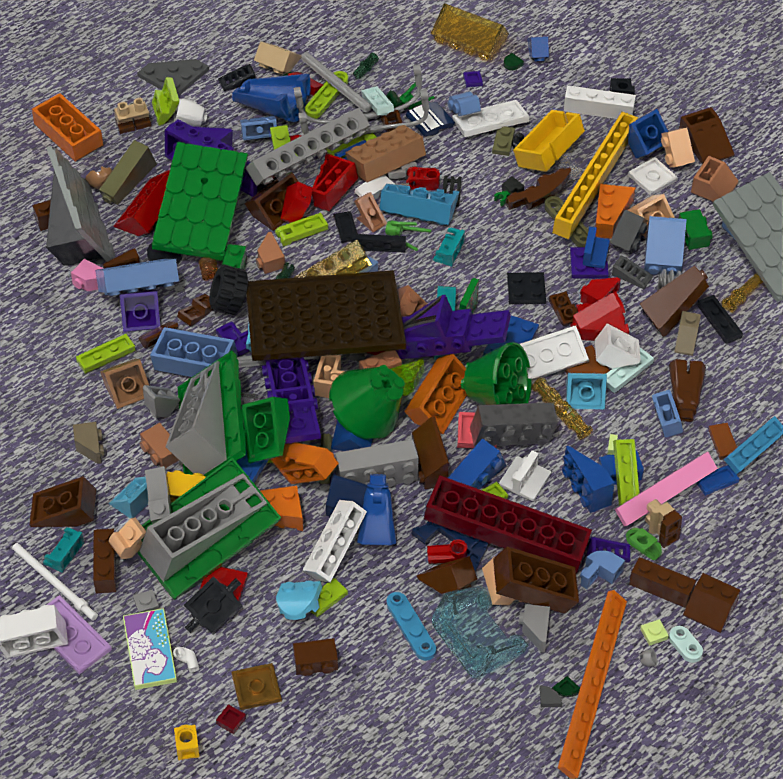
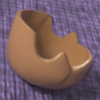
M101 166L100 172L90 171L85 180L90 186L99 190L113 170L110 167L105 168Z

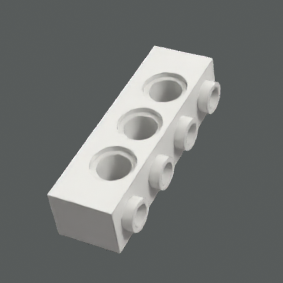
M339 500L303 571L315 580L331 582L367 511L353 501Z

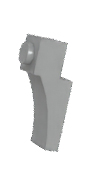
M164 466L145 470L148 507L152 524L172 514L171 498Z

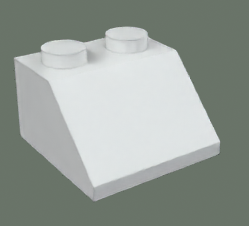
M606 324L596 337V361L602 366H608L613 369L638 364L641 361L639 340Z

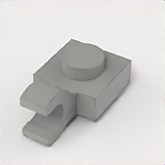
M411 162L388 172L389 179L405 178L407 169L417 167V163Z

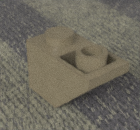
M96 422L74 424L73 432L76 451L95 463L101 464V456H104L103 444L99 445V441L103 440L102 430L97 429Z

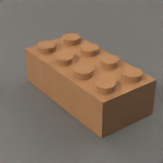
M405 125L398 126L390 132H385L381 136L370 139L366 143L355 146L345 152L347 160L355 162L358 177L366 182H370L426 155L423 136Z

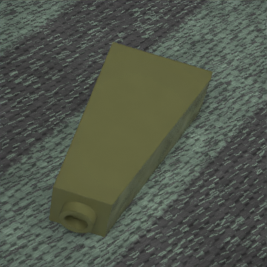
M136 140L132 142L99 189L105 202L109 204L113 202L118 205L157 165L148 146Z

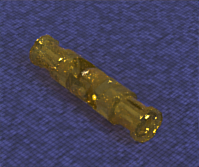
M540 377L534 382L532 390L540 394L544 403H554L556 415L569 429H573L580 440L591 434L593 428L587 425L582 420V416L567 401L561 398L560 393L555 388H551L547 384V380L544 377Z

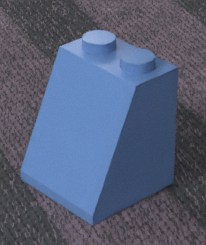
M649 217L644 270L653 275L661 273L663 269H666L667 274H669L670 270H673L674 275L677 274L678 270H682L686 219Z

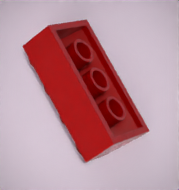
M170 170L147 181L114 224L115 228L136 236L147 235L153 230L154 223L158 221Z

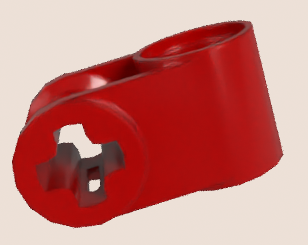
M410 167L407 169L408 179L406 180V186H410L411 190L419 187L426 188V190H436L439 188L440 172L438 169Z

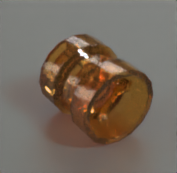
M203 257L199 260L202 279L204 281L213 279L218 270L217 261L209 257Z

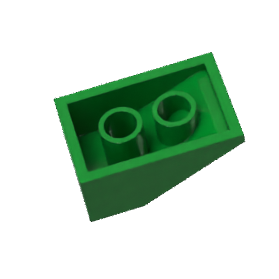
M270 397L243 404L242 410L248 463L282 456L290 421L288 399Z

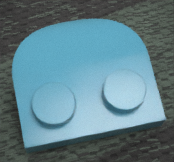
M321 581L281 583L276 596L280 614H284L286 619L298 620L305 618L306 613L311 610L316 612L319 608L318 598L322 590Z

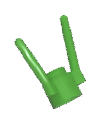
M391 220L387 222L385 233L386 235L401 236L403 230L430 233L431 229L410 227L416 226L417 222H397ZM406 242V247L418 251V248Z

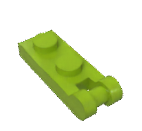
M320 212L278 227L275 230V234L280 238L281 244L287 246L299 239L328 230V223Z

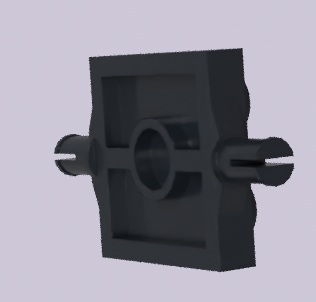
M213 576L184 604V607L193 617L185 626L186 630L191 633L200 625L214 635L243 607L233 594V591L241 585L240 581L235 578L226 586Z

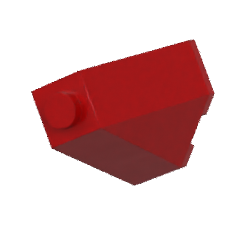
M617 292L609 294L574 314L570 327H577L581 340L595 341L606 324L629 334L628 323L625 324L623 314L625 313L624 305Z

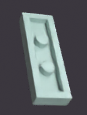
M378 86L361 90L362 97L372 105L371 108L377 115L384 116L394 111L393 104Z
M640 348L641 361L638 364L610 370L607 373L606 387L616 393L650 366L654 358Z

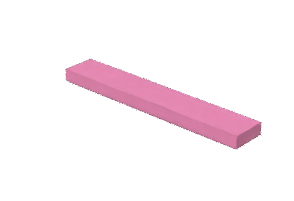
M705 452L614 510L624 527L628 526L649 512L646 508L647 504L657 499L663 504L718 468L709 452Z

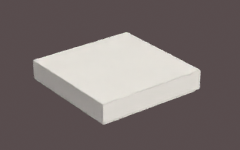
M656 157L628 172V176L650 196L678 181V177Z

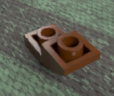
M567 291L549 296L548 300L560 323L563 326L571 324L573 315L578 312L575 304L571 303Z

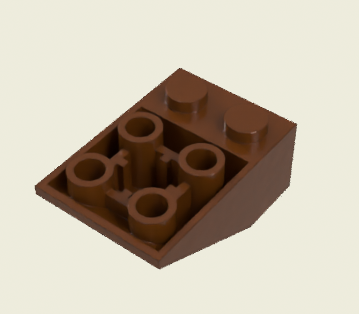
M712 107L681 117L679 129H688L692 151L702 164L708 156L724 160L735 155L723 124Z

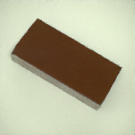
M167 322L138 337L144 348H148L156 344L164 327L178 329V323Z

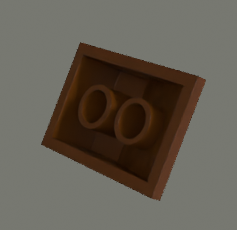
M82 476L33 493L29 525L31 527H77L94 521L97 489Z

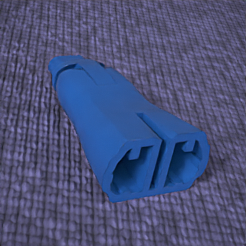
M370 474V482L367 483L368 487L363 501V509L367 513L359 526L357 543L362 545L396 544L392 499L389 488H387L386 475Z

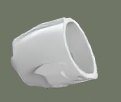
M179 99L173 121L175 122L179 119L192 127H200L203 121L206 122L207 115L204 114V107L197 104L196 101Z

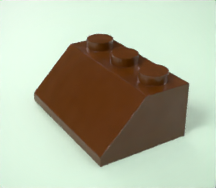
M293 172L287 173L277 178L244 204L255 219L274 231L285 222L281 220L287 187L298 182Z
M431 417L412 432V439L418 455L419 483H423L425 490L435 487L439 475L448 478L449 462L435 417Z

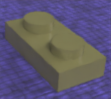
M504 126L497 129L492 154L510 155L515 128Z

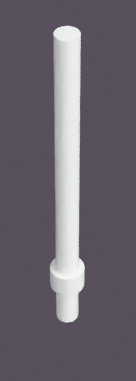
M18 543L13 545L12 549L74 604L75 609L80 613L83 612L92 621L98 617V614L89 607L88 602L75 595Z

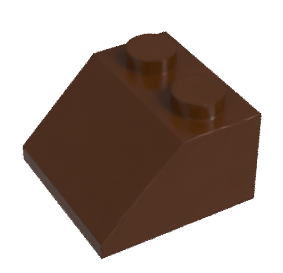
M470 556L436 565L417 575L418 580L441 594L449 592L450 595L457 594L463 589L471 587V582L477 580Z
M702 573L694 587L683 616L721 633L738 603L741 590Z

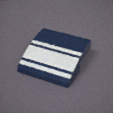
M438 102L429 103L427 119L423 123L415 125V127L423 136L438 134L439 129L452 128L455 121ZM422 105L406 112V116L411 122L421 119L424 115Z

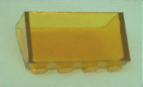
M445 3L430 33L434 37V41L443 44V42L448 43L451 48L456 50L458 48L464 49V52L469 55L477 54L480 59L485 61L495 56L509 35L504 25Z

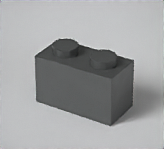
M624 210L610 243L633 253L640 245L639 239L648 228V220Z

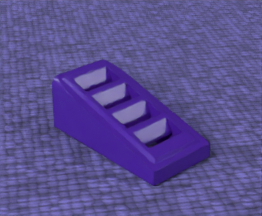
M591 537L587 544V556L596 551H603V548L611 552V549H614V554L624 559L625 563L631 561L630 544ZM619 549H623V555L619 554Z

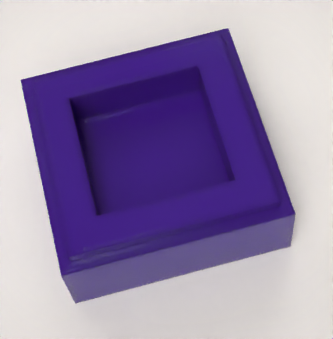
M480 71L463 73L466 88L483 86Z

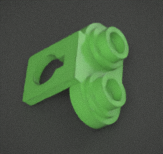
M631 528L626 533L627 542L652 560H656L661 556V544L657 542L658 539L645 529Z

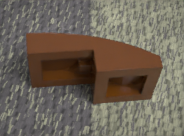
M203 294L194 298L190 306L178 311L177 317L189 326L198 323L213 311L210 307L209 296Z

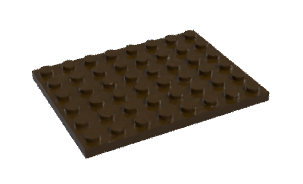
M394 270L248 281L246 295L252 361L406 349Z

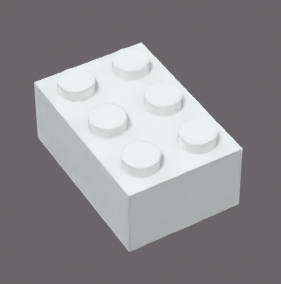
M43 605L38 609L22 610L17 614L0 616V650L7 658L68 644L66 622L55 605Z

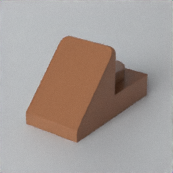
M371 192L354 201L361 214L357 219L372 232L387 224Z

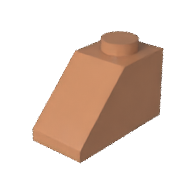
M268 232L257 250L258 258H256V264L259 269L262 268L264 274L285 268V256L272 232Z

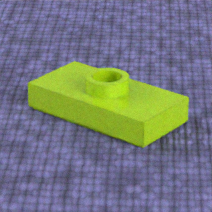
M333 578L331 582L322 587L318 598V610L316 612L311 610V612L316 617L320 616L348 595V590Z

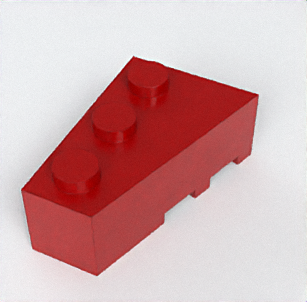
M326 153L325 161L320 167L321 171L317 175L312 187V198L315 207L330 211L356 182L358 174L355 162Z

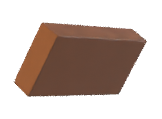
M728 423L709 426L708 430L720 460H724L737 448Z

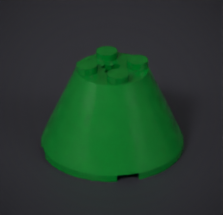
M509 342L473 362H468L464 378L461 380V388L465 390L468 398L480 405L529 403L532 378H528L527 368H530V362L524 348L518 343Z
M386 365L345 371L335 378L330 387L329 400L332 401L335 409L333 413L339 423L353 435L365 440L371 438L383 439L397 425L405 382Z

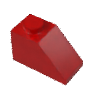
M299 181L287 187L281 220L288 223L301 220L310 205L313 192L312 187Z
M614 277L591 280L588 285L582 287L580 302L583 304H594L609 294L618 292L621 279Z

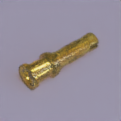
M756 272L742 287L734 289L729 297L722 300L724 309L733 313L739 304H743L746 301V297L763 282L758 273Z

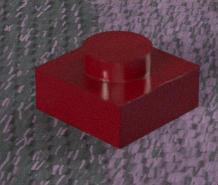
M228 704L216 719V724L235 734L245 721L246 714Z

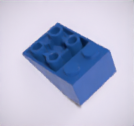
M566 446L562 472L565 478L570 479L573 491L575 493L578 492L582 506L584 508L587 507L590 513L611 506L615 482L606 468L572 447Z

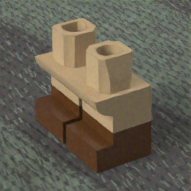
M141 97L136 98L133 101L134 104L127 105V102H120L117 108H114L115 123L120 134L135 131V127L136 130L151 127L149 111Z
M655 499L648 503L646 509L650 513L645 517V521L649 525V533H657L659 535V543L663 548L679 540L682 516L668 502L661 504Z

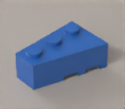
M482 438L448 478L481 489L507 465L501 452Z

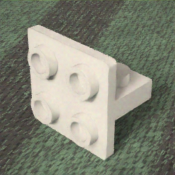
M531 451L528 457L521 458L517 456L500 480L499 485L504 489L534 501L550 477L551 471L538 466L539 453Z

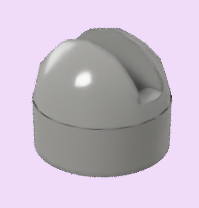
M654 649L645 650L641 653L640 657L642 659L640 661L644 666L657 665V655Z

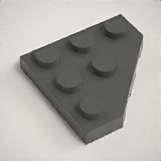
M197 59L148 63L137 72V75L161 90L166 77L173 78L177 94L180 96L209 71V66Z

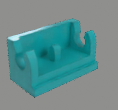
M448 228L447 232L454 235H445L439 250L435 253L436 256H434L433 261L452 267L465 242V230Z
M69 527L64 529L63 538L50 555L46 554L44 556L45 560L43 561L44 565L63 573L84 544L83 533Z

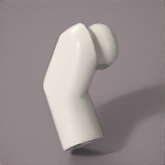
M179 646L174 649V657L179 661L187 663L189 672L192 673L199 670L194 651Z

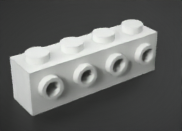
M567 85L564 111L617 119L621 112L633 115L636 95Z

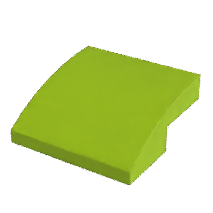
M166 77L162 90H155L152 99V106L158 126L164 125L170 119L179 104L176 87L171 77Z

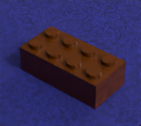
M508 546L493 558L496 594L533 605L550 607V610L563 614L579 603L575 567Z

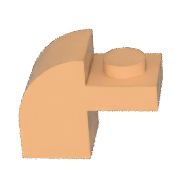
M136 517L131 518L118 532H114L110 536L109 543L121 559L132 558L140 550L142 545L141 539L145 536L146 531Z

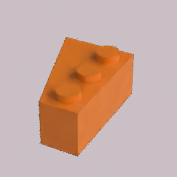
M296 442L285 444L283 455L271 458V461L291 484L325 480L339 464L334 458V454L327 448Z

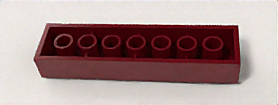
M440 475L427 503L424 520L505 549L508 546L575 567L576 574L592 529Z

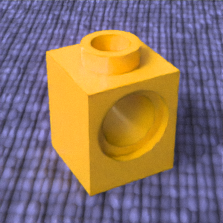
M185 724L174 728L178 760L200 757L196 725Z

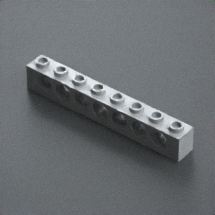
M357 108L253 160L246 167V170L256 186L262 183L267 185L274 180V177L280 178L284 176L287 170L294 171L301 166V163L308 164L314 160L313 157L318 156L319 158L325 155L327 150L331 149L333 151L337 149L340 143L347 144L353 140L354 136L358 138L366 133L365 129L370 124L360 108Z

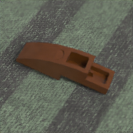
M561 168L550 175L544 174L537 179L536 187L530 186L525 191L511 193L506 200L508 210L523 205L530 210L545 203L548 197L555 196L568 182L571 168Z

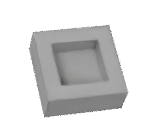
M153 589L133 595L138 613L159 609Z

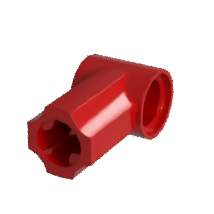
M457 539L453 540L450 544L427 546L428 564L446 563L466 557L467 544L463 540Z

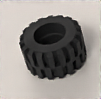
M225 264L220 266L213 278L210 289L209 302L212 310L231 315L239 311L244 302L248 286V276L245 270Z

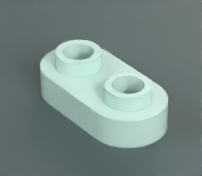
M683 626L673 627L669 633L670 643L684 660L691 663L699 661L703 654V648L687 628Z

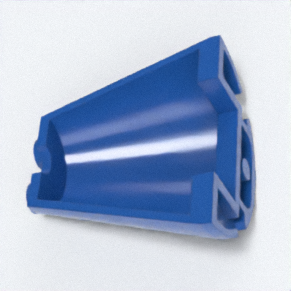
M310 74L247 79L240 88L232 92V100L288 122H297L300 120L298 114L300 111L297 108L293 88H301L303 110L305 112L307 96H310Z

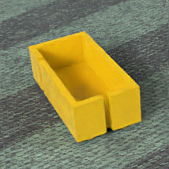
M551 110L513 149L518 167L547 172L555 161L585 131L580 114L571 112L565 114L564 111Z

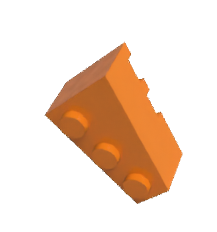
M600 184L595 225L597 227L596 237L612 238L624 210H628L634 202L636 187Z
M297 486L260 490L281 516L280 521L275 526L284 529L285 527L295 528L303 531V517Z

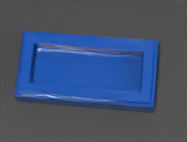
M726 465L697 481L696 484L706 496L738 483L740 478L729 465Z

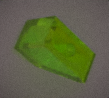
M423 359L391 368L405 382L403 396L414 392L424 373Z

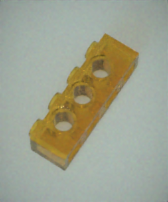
M355 240L305 271H302L294 278L358 273L372 264L364 248L358 240Z

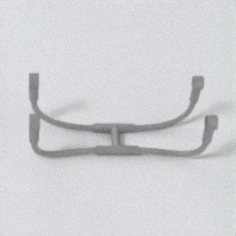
M420 64L413 65L417 86L415 96L407 103L394 108V110L400 111L409 107L421 96L424 111L423 117L413 122L369 126L365 129V134L392 129L401 125L407 127L415 126L427 119L429 98L427 89L421 90L423 83ZM293 88L297 108L300 111L298 114L301 130L304 135L309 132L307 120L319 124H327L333 121L320 120L308 116L303 110L301 88ZM375 111L363 113L367 121L381 116L377 115Z

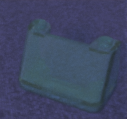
M482 585L445 593L432 616L434 629L472 678L482 677L519 657L529 646L523 637L518 634L512 635L508 639L487 612L491 598Z

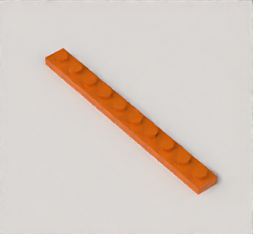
M615 590L608 591L558 764V769L570 779H576L579 776L627 603Z

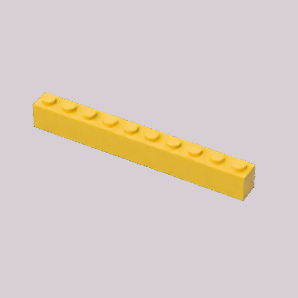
M621 112L556 215L553 234L570 239L597 195L600 184L605 182L626 148L629 137V124L636 121L638 117Z

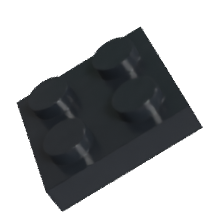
M544 272L507 273L509 305L546 304Z

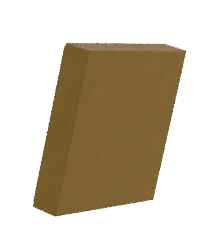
M273 663L231 671L240 710L282 702Z

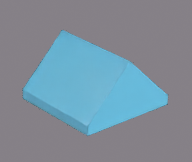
M568 373L566 379V409H605L607 374Z
M146 476L137 477L131 481L109 504L130 519L134 518L148 505Z

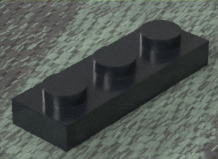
M351 234V247L358 251L405 253L406 236Z
M715 295L698 300L697 306L725 344L742 338L743 332Z

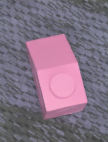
M83 259L71 272L73 285L78 289L82 288L86 291L98 290L95 270L103 268Z

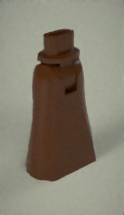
M675 359L669 364L673 399L680 420L692 422L700 402L706 365L702 361H690L687 371V361Z

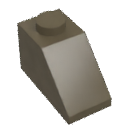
M682 311L674 353L693 356L701 314Z

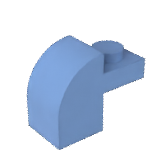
M609 551L591 553L587 556L585 568L580 574V585L588 589L598 576L613 584L624 571L625 560Z

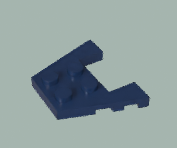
M427 521L426 525L417 526L412 529L411 534L424 544L438 532L451 541L463 540L467 544V554H469L467 556H470L475 573L490 544Z

